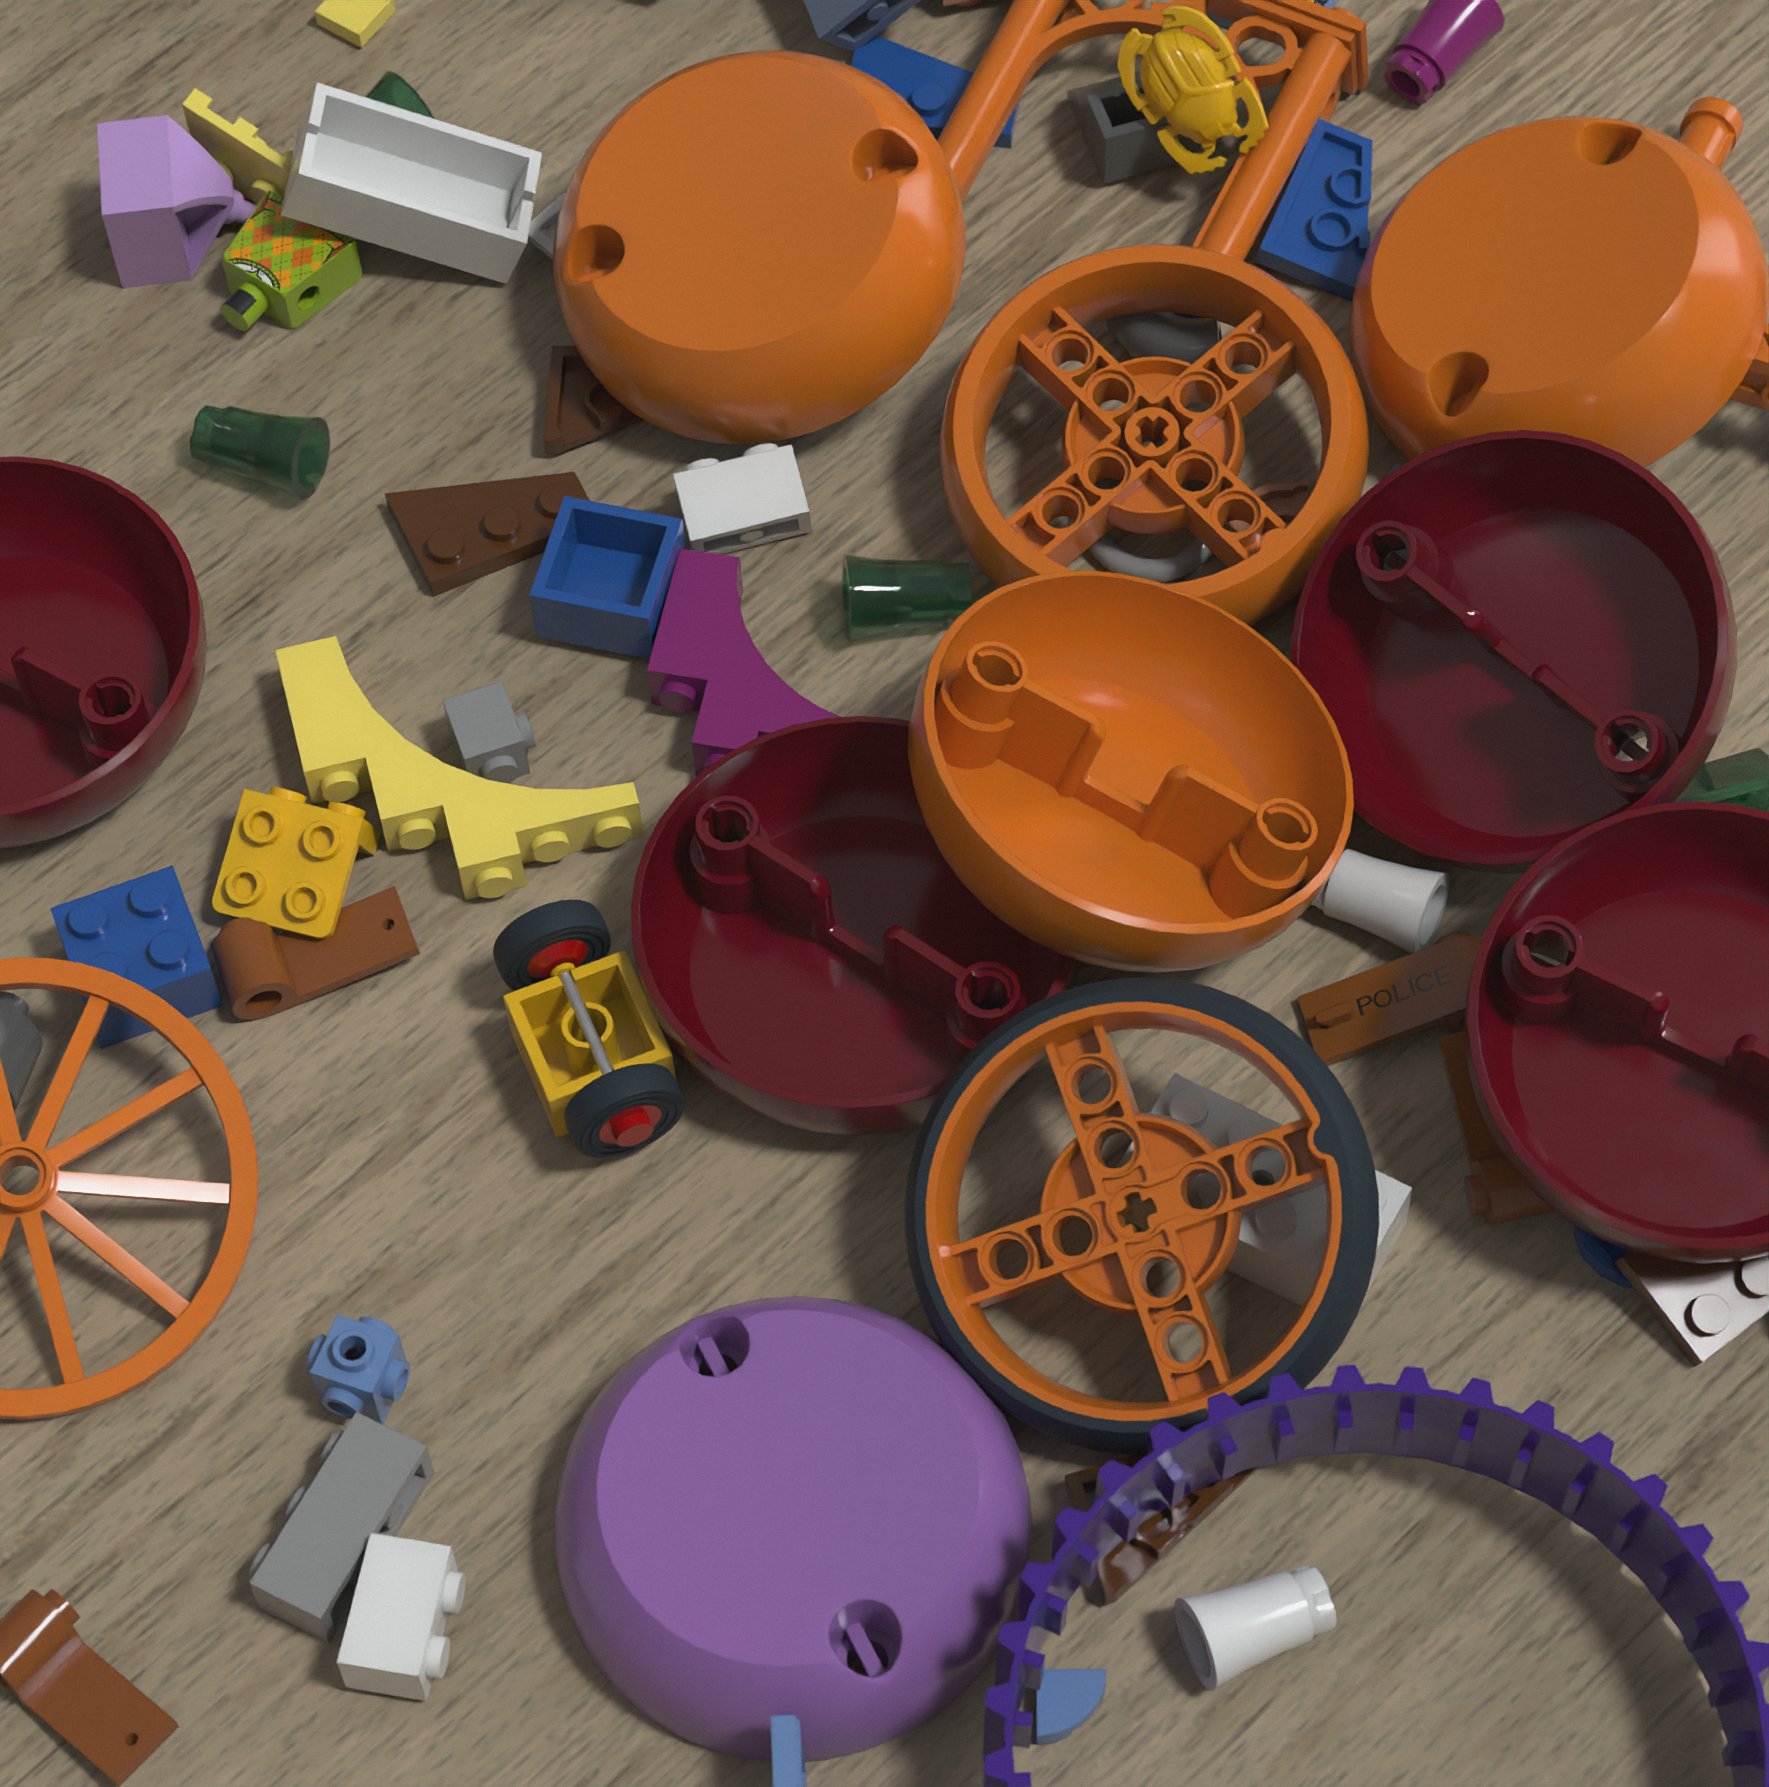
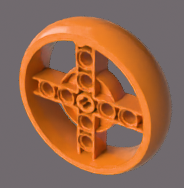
M1169 244L1132 245L1082 256L1047 272L1014 294L981 329L963 356L947 395L939 440V467L943 492L950 516L975 562L997 588L1028 577L1054 572L1073 571L1067 568V566L1114 526L1138 534H1165L1188 528L1228 568L1191 581L1165 585L1186 591L1212 603L1248 626H1252L1273 614L1303 590L1306 578L1323 544L1343 516L1361 498L1367 474L1369 455L1368 421L1364 400L1353 367L1336 336L1313 308L1284 283L1240 259L1211 250ZM1149 312L1190 314L1235 327L1234 330L1193 364L1178 359L1157 356L1135 358L1119 363L1083 328L1118 316ZM1068 361H1078L1084 364L1079 369L1073 371L1058 368L1061 364ZM1241 364H1248L1257 368L1249 374H1237L1231 371L1233 367ZM1025 369L1069 412L1062 437V459L1065 471L1010 518L1006 519L993 497L986 466V441L992 417L998 403L1011 383ZM1297 373L1306 385L1319 415L1322 453L1320 469L1311 493L1300 512L1287 525L1238 478L1245 452V435L1241 419ZM1110 400L1121 401L1125 404L1120 409L1113 411L1103 410L1099 407L1104 402ZM1195 402H1204L1212 406L1210 409L1199 413L1186 409L1188 405ZM1146 441H1151L1147 447L1142 446ZM1159 441L1164 442L1162 446L1156 448L1155 445ZM1104 478H1114L1121 482L1117 487L1107 490L1094 486L1096 482ZM1190 480H1201L1209 484L1201 491L1195 492L1187 491L1181 487ZM1061 516L1071 517L1076 520L1066 528L1059 529L1048 525L1051 520ZM1234 520L1245 521L1251 525L1243 532L1236 533L1222 528L1226 523Z

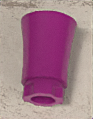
M1429 0L1411 28L1394 47L1393 55L1386 62V71L1383 76L1387 84L1395 93L1404 96L1411 103H1426L1435 91L1443 89L1458 69L1478 49L1502 31L1505 21L1500 6L1496 0Z

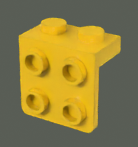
M270 787L269 794L244 789L213 894V908L225 916L237 919L244 917L252 918L257 921L266 922L273 928L316 939H328L335 931L357 852L375 856L381 831L364 819L366 811L348 804L330 801L328 808L325 809L305 804L306 796L283 788Z

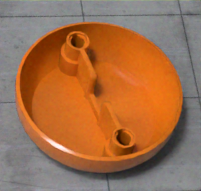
M775 50L729 54L696 63L650 86L625 105L603 127L588 147L572 175L558 214L553 241V275L556 294L571 339L584 362L610 395L635 415L672 433L686 438L713 443L755 444L781 441L812 433L837 423L868 406L897 384L920 360L946 320L961 281L966 252L965 217L960 192L942 148L920 115L902 96L882 81L855 67L813 54Z
M1564 116L1520 123L1482 137L1440 161L1417 180L1387 215L1365 254L1354 288L1349 314V345L1359 386L1375 420L1390 442L1409 461L1425 452L1456 440L1490 432L1532 430L1557 432L1591 440L1625 455L1642 467H1647L1678 448L1704 427L1726 404L1744 379L1758 352L1767 324L1769 269L1757 227L1738 192L1721 170L1696 150L1663 132L1637 123L1610 118Z
M1099 571L1054 572L1028 577L1005 585L977 600L954 621L932 654L920 680L909 723L908 757L916 798L930 834L959 880L984 907L1009 927L1033 942L1056 953L1090 965L1119 971L1146 973L1187 971L1220 964L1264 946L1285 932L1316 899L1340 860L1350 834L1354 798L1353 779L1347 752L1335 722L1316 691L1301 672L1273 644L1246 623L1220 607L1193 594L1157 581L1121 573Z

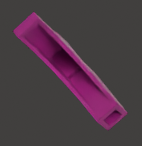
M680 548L649 660L647 676L651 704L662 705L671 711L680 713L692 710L699 711L691 741L695 776H698L702 771L729 752L760 736L791 725L840 717L815 705L793 690L771 669L755 647L745 627L741 613L743 583L740 557Z

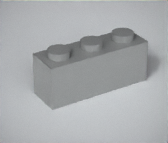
M358 1412L355 1413L344 1431L338 1429L329 1438L321 1456V1469L309 1487L304 1485L294 1494L286 1511V1525L274 1544L268 1542L259 1550L249 1572L251 1580L249 1584L259 1609L328 1644L331 1643L350 1612L370 1533L396 1537L434 1475L427 1446Z

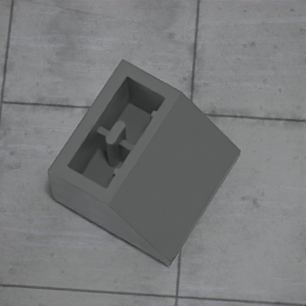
M1140 71L1135 72L1136 83L1139 92L1144 94ZM1121 77L1068 90V100L1104 183L1179 164L1166 151L1157 135L1158 129L1170 125L1167 123L1166 117H1163L1157 124L1152 125L1142 110L1138 111L1131 102L1122 84ZM1181 134L1177 135L1180 144L1188 151L1193 153L1204 151L1201 144L1195 143L1190 138H1186Z

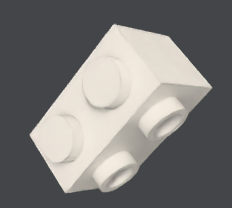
M773 443L760 444L746 450L742 457L719 462L715 458L701 459L688 464L683 472L673 474L691 550L725 554L812 532L810 511L792 444L778 447V445Z
M370 1533L337 1659V1665L347 1688L427 1701L432 1679H442L448 1664L450 1639L443 1637L448 1614H458L460 1612L465 1594L466 1575L458 1571L451 1546Z

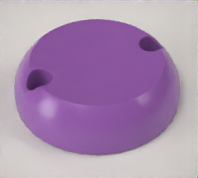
M803 1296L761 1298L722 1307L681 1324L661 1335L634 1355L606 1383L586 1411L567 1452L560 1475L555 1509V1555L562 1593L578 1635L599 1670L615 1689L646 1717L677 1736L713 1751L764 1761H772L771 1716L796 1715V1719H800L805 1761L827 1760L863 1752L899 1738L932 1719L957 1699L986 1668L995 1654L1001 1624L1012 1622L1019 1606L1020 1577L1029 1562L1032 1534L1029 1487L1017 1443L1004 1414L997 1403L989 1397L943 1345L933 1336L908 1322L869 1306L831 1298ZM855 1660H860L868 1676L857 1674L852 1670Z

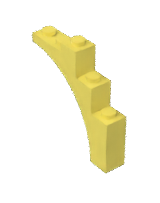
M336 636L275 650L312 805L326 801L343 802L355 797L357 794L374 791L388 852L400 849H422L431 845L434 841L450 838L465 900L478 897L496 898L509 893L512 889L527 886L523 864L535 861L553 862L562 859L568 853L597 846L605 848L616 847L624 844L631 838L644 835L640 805L634 782L590 789H534L484 779L441 762L402 737L378 714L351 676Z

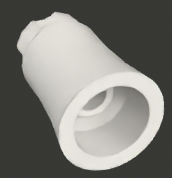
M1346 849L1342 853L1330 878L1311 905L1323 910L1326 916L1352 924L1412 954L1428 948L1438 929L1448 898L1450 876L1447 872L1409 867Z
M1309 1566L1298 1568L1290 1573L1283 1569L1250 1582L1213 1592L1178 1597L1174 1604L1177 1629L1185 1653L1197 1677L1210 1691H1214L1258 1664L1283 1652L1310 1643L1313 1640V1635L1335 1628L1337 1622L1336 1610L1331 1601L1328 1586L1317 1568H1310Z

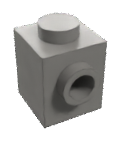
M502 681L442 699L449 733L464 771L487 780L508 784L518 777L530 774L526 749L536 746L533 731L525 711L514 714Z

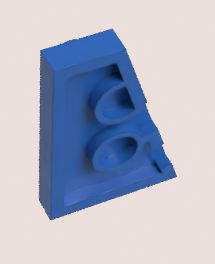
M876 35L863 46L854 50L851 64L852 67L882 81L902 96L924 120L936 140H938L974 74L971 71ZM1020 99L993 147L1011 149Z
M1318 119L1262 241L1255 262L1352 301L1357 276L1370 246L1368 210L1371 200L1372 140Z

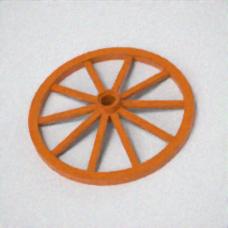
M16 957L0 959V991L45 989L74 993L89 998L26 1141L21 1140L0 1058V1263L16 1221L21 1219L64 1384L54 1387L26 1390L0 1389V1420H35L82 1412L116 1400L147 1384L171 1367L195 1345L217 1318L231 1296L244 1268L253 1239L258 1211L259 1175L252 1128L239 1089L225 1063L209 1041L184 1015L164 999L141 985L110 971L60 959ZM110 1005L127 1012L151 1027L166 1039L190 1064L191 1068L51 1149L46 1150ZM204 1085L217 1109L225 1131L230 1155L231 1184L59 1171V1169ZM18 1166H30L40 1173L38 1184L32 1191L23 1195H14L3 1188L4 1178L10 1170ZM58 1193L230 1206L226 1230L217 1257L206 1280L191 1303L58 1196ZM44 1212L176 1319L157 1339L131 1358L87 1378H84L41 1216Z

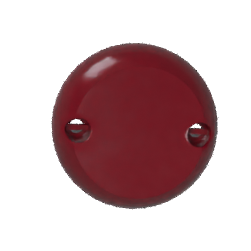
M1532 430L1490 432L1456 440L1423 453L1395 469L1368 490L1343 516L1323 544L1306 578L1295 614L1290 662L1301 672L1316 691L1335 722L1347 752L1352 774L1353 810L1364 821L1394 843L1425 858L1465 870L1514 874L1525 873L1534 862L1556 844L1592 823L1623 811L1660 803H1673L1686 790L1706 762L1722 730L1732 699L1737 669V627L1731 593L1718 555L1705 531L1684 503L1650 471L1625 455L1587 439L1557 432ZM1406 549V558L1408 559V561L1403 559L1395 551ZM1386 563L1393 570L1383 571L1384 564ZM1646 737V748L1649 750V752L1643 749L1635 741ZM1625 753L1633 760L1621 761V757Z
M21 456L0 457V849L31 845L55 838L89 824L117 807L137 791L162 765L184 732L198 702L205 676L207 654L203 601L194 572L176 535L160 515L136 494L107 477L82 467L54 460Z
M870 716L825 718L791 725L760 736L736 748L702 771L678 794L659 819L651 834L635 875L631 901L633 955L640 985L663 1035L674 1052L694 1074L723 1097L752 1113L784 1125L819 1133L842 1135L883 1134L922 1126L929 1109L944 1083L958 1064L984 1037L1004 1021L1030 1005L1059 992L1069 990L1073 985L1078 960L1063 956L1039 945L1005 924L984 907L962 884L944 859L925 824L916 798L908 757L910 721Z
M1702 801L1660 803L1623 811L1586 826L1556 844L1534 862L1512 886L1491 918L1473 962L1465 1004L1464 1035L1467 1063L1477 1105L1492 1139L1511 1168L1537 1197L1574 1225L1601 1240L1631 1252L1669 1261L1694 1263L1744 1261L1769 1255V812L1735 804ZM1530 953H1537L1556 960L1560 965L1555 966Z

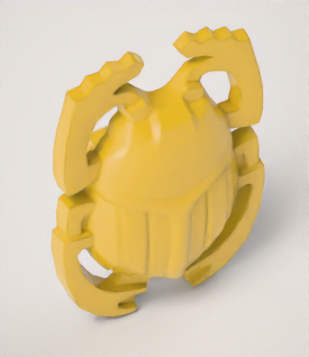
M1170 6L1161 12L1164 18L1162 32H1157L1152 36L1146 33L1141 34L1137 28H1132L1124 37L1119 49L1117 62L1121 81L1131 102L1138 111L1142 110L1152 125L1157 124L1163 117H1166V121L1170 125L1158 129L1157 135L1166 151L1190 174L1215 171L1217 167H1224L1226 164V159L1222 156L1208 159L1215 151L1216 142L1219 137L1232 135L1238 138L1248 135L1240 143V152L1248 153L1250 148L1257 146L1258 140L1264 137V131L1269 128L1262 102L1253 84L1246 77L1242 78L1235 85L1234 81L1230 79L1231 76L1240 74L1241 68L1233 55L1234 50L1229 40L1219 27L1201 11L1187 6ZM1184 26L1196 28L1206 34L1219 48L1216 49L1211 43L1200 36L1184 32ZM1137 54L1143 55L1140 78L1144 94L1139 92L1135 79L1134 64ZM1240 97L1246 103L1249 111V121L1242 128L1236 122L1238 117L1236 112L1237 99ZM1181 134L1186 138H1190L1195 143L1201 144L1204 151L1199 153L1188 151L1180 144L1177 135Z

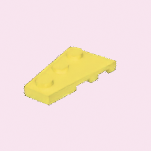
M194 88L182 104L189 134L230 176L233 182V189L240 191L243 197L252 200L256 205L259 204L269 190L284 198L289 173L292 168L291 162L294 151L287 150L282 155L275 152L257 136V127L241 117L237 119L234 125L209 109L213 99Z

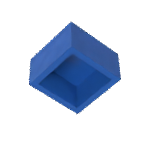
M564 496L529 594L536 636L650 659L679 549H686L683 520L681 518Z
M173 865L50 908L69 961L107 970L133 981L164 999L187 1019L223 1006L212 969ZM82 996L84 1005L86 1006L89 998ZM110 1005L96 1037L100 1048L103 1049L154 1030L127 1012Z

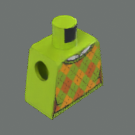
M269 190L223 255L222 264L229 291L232 293L220 307L223 316L232 326L241 331H247L263 314L288 329L298 328L363 277L356 240L341 233L282 216L281 211L284 198Z

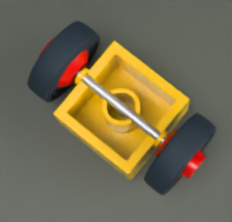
M561 900L534 908L511 922L499 934L494 943V961L501 978L514 991L503 995L511 1034L556 1138L569 1134L577 1149L589 1157L609 1158L620 1156L651 1144L671 1130L684 1112V1099L676 1081L672 1053L650 1009L626 951L622 950L607 956L611 947L610 933L603 916L593 904L582 900Z

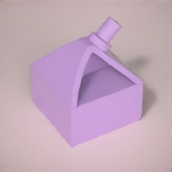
M168 115L97 123L102 218L122 288L192 280L223 223L231 224L235 221L244 225L257 205L243 200L242 193L233 189L232 179L219 163Z

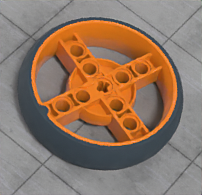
M1154 977L1120 978L1089 983L1059 992L1030 1005L1004 1021L984 1037L958 1064L942 1086L929 1109L915 1144L908 1171L905 1195V1237L909 1265L924 1311L943 1347L973 1377L989 1397L1012 1417L1041 1433L1069 1444L1096 1451L1127 1455L1147 1454L1149 1430L1163 1421H1166L1183 1433L1193 1426L1204 1422L1208 1398L1221 1392H1225L1240 1406H1243L1252 1401L1267 1398L1271 1376L1289 1373L1299 1387L1304 1390L1325 1368L1342 1345L1358 1315L1369 1286L1376 1258L1379 1232V1193L1374 1162L1365 1131L1353 1104L1338 1079L1319 1055L1293 1030L1271 1014L1239 997L1196 983ZM1130 1029L1168 1030L1196 1036L1220 1045L1242 1057L1261 1071L1282 1092L1294 1107L1300 1119L1218 1149L1205 1135L1182 1121L1159 1114L1140 1113L1112 1032ZM1049 1057L1076 1137L1062 1150L1048 1173L1041 1195L1040 1214L960 1243L959 1200L961 1184L967 1160L976 1137L989 1114L1004 1094L1023 1075ZM1101 1069L1107 1071L1111 1078L1110 1093L1099 1103H1084L1079 1092V1086L1083 1077L1092 1070ZM1123 1132L1129 1134L1134 1145L1132 1158L1120 1168H1108L1103 1162L1101 1154L1104 1142L1108 1137L1116 1133ZM1267 1150L1280 1151L1286 1163L1285 1172L1280 1181L1269 1186L1257 1185L1251 1173L1252 1163L1256 1156ZM1200 1174H1215L1221 1185L1219 1199L1208 1209L1199 1210L1193 1208L1188 1201L1187 1191L1189 1184ZM1324 1184L1327 1203L1325 1244L1319 1270L1311 1291L1297 1317L1283 1336L1265 1355L1246 1370L1233 1377L1204 1293L1216 1283L1233 1257L1240 1235L1243 1213ZM1141 1197L1142 1202L1149 1206L1155 1204L1157 1211L1147 1217L1149 1229L1144 1232H1140V1228L1133 1224L1126 1225L1125 1217L1134 1212L1132 1201ZM1073 1220H1086L1092 1229L1091 1245L1080 1255H1067L1061 1246L1062 1230ZM1020 1242L1028 1252L1029 1261L1027 1268L1020 1276L1006 1279L998 1269L997 1260L999 1253L1008 1244ZM1170 1260L1175 1263L1179 1270L1180 1279L1178 1286L1170 1295L1157 1298L1147 1288L1146 1278L1148 1271L1157 1262ZM1062 1279L1077 1295L1098 1308L1120 1315L1140 1316L1169 1400L1157 1402L1109 1400L1084 1394L1059 1384L1021 1359L997 1334L981 1308ZM1194 1325L1202 1335L1203 1344L1201 1352L1190 1362L1179 1363L1170 1353V1337L1175 1329L1180 1326Z

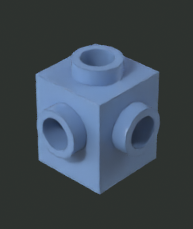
M338 1314L327 1336L320 1334L316 1338L307 1362V1371L311 1375L322 1407L348 1419H352L355 1413L358 1412L382 1425L393 1402L398 1401L403 1395L411 1370L410 1363L406 1361L400 1336L396 1334L392 1327L371 1317H360L356 1321Z

